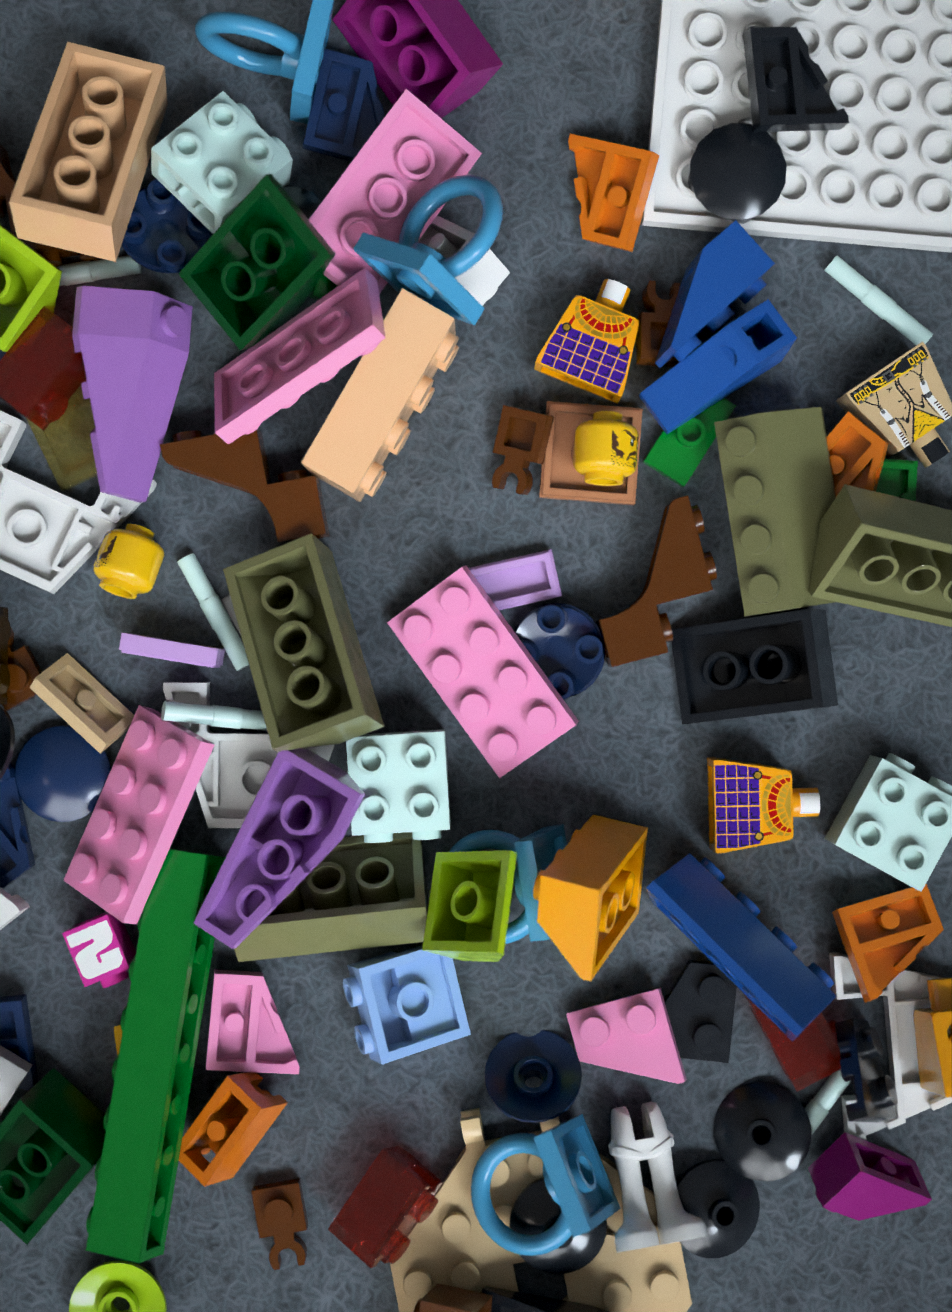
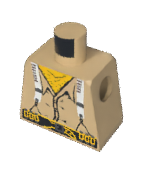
M923 341L836 400L846 413L848 411L852 412L889 443L886 451L888 457L910 445L926 468L950 452L935 430V427L952 416V402Z

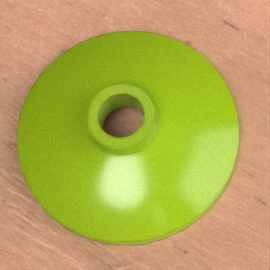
M110 1261L95 1266L80 1279L72 1293L69 1312H167V1305L161 1285L148 1270L132 1262ZM116 1297L126 1299L130 1304V1308L125 1311L116 1309L113 1299Z

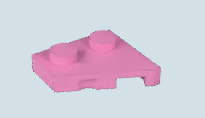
M214 969L205 1070L299 1074L298 1060L263 972Z
M661 988L566 1013L580 1062L676 1084L684 1083L687 1080Z

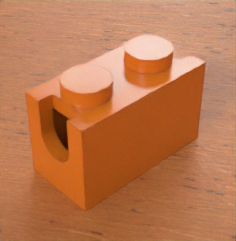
M244 1072L228 1075L182 1137L179 1162L204 1187L233 1178L288 1103L281 1095L272 1096L270 1092L261 1090L258 1085L263 1078L258 1073ZM210 1150L216 1154L211 1162L203 1157Z

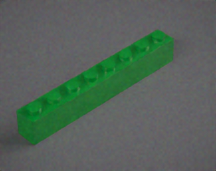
M169 849L138 920L139 938L137 950L129 968L131 985L128 1003L121 1015L122 1039L119 1055L116 1057L112 1068L114 1086L111 1104L105 1112L103 1122L106 1131L103 1151L95 1168L97 1186L94 1204L89 1211L86 1221L88 1232L86 1251L136 1263H141L164 1254L215 937L195 925L194 921L226 857Z

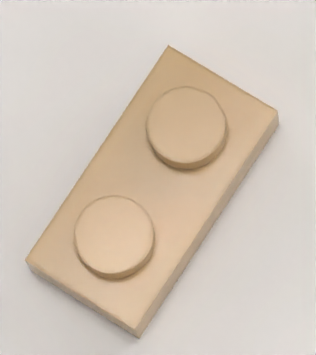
M68 653L35 677L29 687L100 754L129 729L134 718L132 712Z

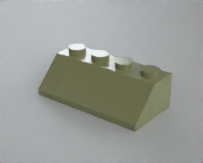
M822 407L762 412L714 422L744 616L834 603V601L811 597L809 592L820 521L836 498Z
M845 484L820 521L809 585L811 597L952 627V510Z
M311 533L223 569L269 739L274 751L340 744L384 727L332 551Z
M412 832L393 833V841L383 843H364V835L343 837L338 845L237 948H234L238 962L423 942L429 902L422 840H413Z

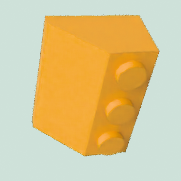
M592 815L580 830L576 829L570 842L563 850L559 849L556 852L553 862L547 869L540 870L533 887V898L539 901L537 922L581 979L592 981L639 913L647 827Z

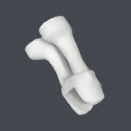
M656 1102L643 1103L641 1106L645 1139L635 1140L631 1118L626 1107H616L611 1110V1142L608 1147L610 1155L615 1157L623 1202V1223L615 1233L617 1253L708 1236L703 1219L687 1213L679 1198L671 1147L674 1145V1136L667 1129L663 1114ZM642 1160L648 1161L657 1211L658 1233L650 1219L639 1162Z

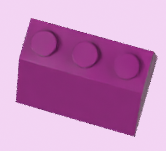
M346 0L332 19L358 57L372 61L377 84L392 105L395 104L401 94L407 89L440 118H443L477 94L503 65L500 58L458 0Z

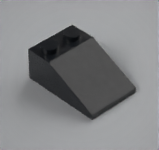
M804 609L672 629L673 641L671 642L682 725L838 705L826 611L823 609Z

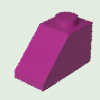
M844 1132L808 1167L816 1188V1197L822 1207L830 1212H836L857 1221L925 1206L932 1200L918 1166L913 1159L847 1132Z

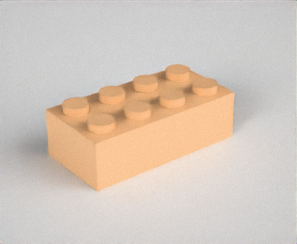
M67 42L9 201L17 238L116 262L151 157V148L155 145L167 108L165 66Z
M403 288L383 320L385 339L380 341L379 345L371 353L363 355L301 462L312 475L359 502L362 501L365 494L373 497L380 488L387 473L383 470L384 466H382L389 452L396 456L399 454L411 432L408 429L409 423L407 422L414 410L420 414L424 411L435 391V388L432 387L434 382L432 378L437 369L439 368L446 372L459 350V346L456 345L459 337L456 336L455 318Z

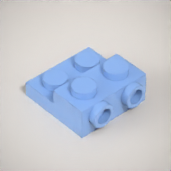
M422 945L400 953L391 951L347 965L350 977L343 979V989L348 1004L351 1007H358L361 1024L354 1027V1034L358 1048L363 1055L369 1053L371 1060L383 1065L471 1035L453 958L423 951Z

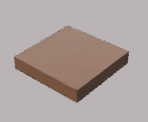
M547 401L546 415L554 416L544 462L541 466L539 498L635 505L643 409ZM613 411L621 413L623 415L622 421L633 425L638 431L637 468L632 475L624 478L622 485L599 486L588 484L584 481V475L579 474L573 466L575 430L581 423L593 420L594 412Z

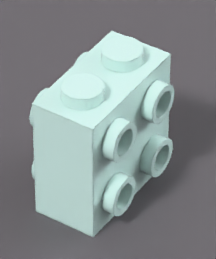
M224 91L151 148L152 175L213 234L266 174L271 173L282 188L286 187L290 182L293 158L286 145L275 136L270 137L256 123L251 111L242 103L236 104Z
M445 729L364 734L346 741L348 774L365 793L351 822L352 836L364 835V843H383L393 841V833L412 832L413 840H431L441 838V830H450L451 815Z
M888 753L886 759L870 755L824 839L922 892L952 837V786L933 776L930 777L928 783L912 775L915 766L894 754Z

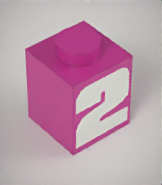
M108 912L76 924L62 933L84 987L100 981L102 987L107 988L129 977L128 969L136 955V951L124 923Z

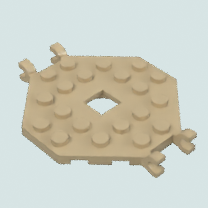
M479 1108L460 1112V1123L466 1146L456 1159V1164L443 1183L439 1184L418 1215L417 1221L405 1239L401 1240L391 1255L390 1266L399 1312H414L417 1301L420 1298L422 1299L437 1283L482 1293V1288L486 1286L519 1292L513 1264L526 1261L519 1254L505 1250L496 1244L485 1233L476 1218L472 1206L471 1180L476 1163L483 1152L492 1143L500 1139L485 1141ZM559 1117L540 1122L541 1130L528 1133L539 1135L560 1124ZM520 1153L509 1156L497 1166L493 1173L490 1184L491 1201L498 1217L509 1228L511 1210L518 1195L529 1184L543 1178V1161L535 1155ZM599 1154L621 1209L607 1218L605 1241L597 1256L585 1267L564 1274L568 1295L563 1300L592 1305L609 1312H687L692 1305L680 1242L616 1252L615 1233L623 1223L620 1178L616 1164L602 1154ZM643 1185L650 1219L658 1233L654 1192Z

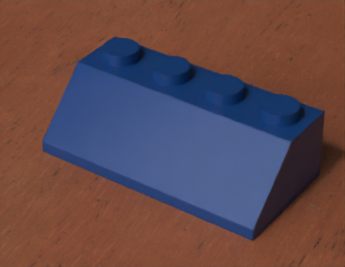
M688 854L646 887L651 902L793 1042L836 998V995L830 990L835 984L834 981L816 963L812 962L808 967L805 966L793 954L798 948L797 945L780 928L775 926L772 931H769L756 918L761 913L760 909L744 893L739 891L736 896H733L721 884L725 879L724 874L709 859L704 857L699 862L691 854Z

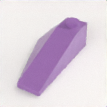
M94 286L77 287L72 332L75 353L82 352L87 381L81 383L83 398L90 399L95 427L90 432L100 492L139 503L147 501L161 452L160 444L164 442L188 358L193 306L155 291Z
M309 749L278 751L194 924L231 949L237 948L343 839L365 796V793L350 775Z

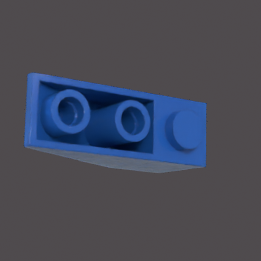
M736 220L708 243L686 268L655 361L659 368L666 364L673 356L679 362L683 361L702 343L697 337L700 332L706 327L712 333L716 332L735 314L730 308L735 301L740 299L746 305L767 285L762 277L775 263Z
M768 299L725 326L684 358L683 361L679 362L642 391L639 397L667 435L782 362L797 337Z

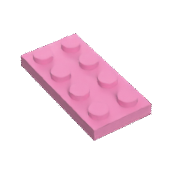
M407 89L401 94L309 218L311 224L336 253L323 275L337 286L363 268H366L377 280L380 294L388 282L353 250L362 233L399 243L402 225L415 203L438 183L451 177L467 175L482 154ZM445 204L439 207L428 219V221L426 222L421 231L419 239L425 233L427 228L430 226V224L433 222V220Z
M363 268L214 373L215 433L228 445L243 434L254 432L265 419L280 409H286L294 405L302 394L320 382L331 380L342 367L360 355L363 356L371 353L379 345L380 341L385 339L378 282L366 268Z
M466 565L459 568L387 622L499 778L578 724L579 720Z
M139 705L63 881L122 923L137 924L215 744L177 722L162 720L161 713Z

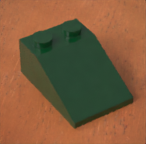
M270 173L260 180L180 271L179 275L235 345L242 351L254 346L288 322L300 309L336 253Z
M54 1067L17 1102L0 1124V1221L26 1245L96 1167L102 1155L106 1133L103 1125L105 1114Z

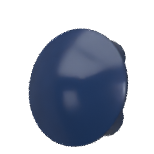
M155 179L149 183L148 187L139 190L122 247L136 263L149 270L160 273H179L213 233L165 186Z
M550 603L539 606L528 612L514 630L563 700L575 696L590 687L598 678L603 668L605 642L601 630L586 612L575 606L564 603Z
M57 726L37 733L24 745L16 761L15 779L19 795L30 810L38 816L51 821L70 822L81 819L93 812L111 771V766L105 750L100 754L72 727Z

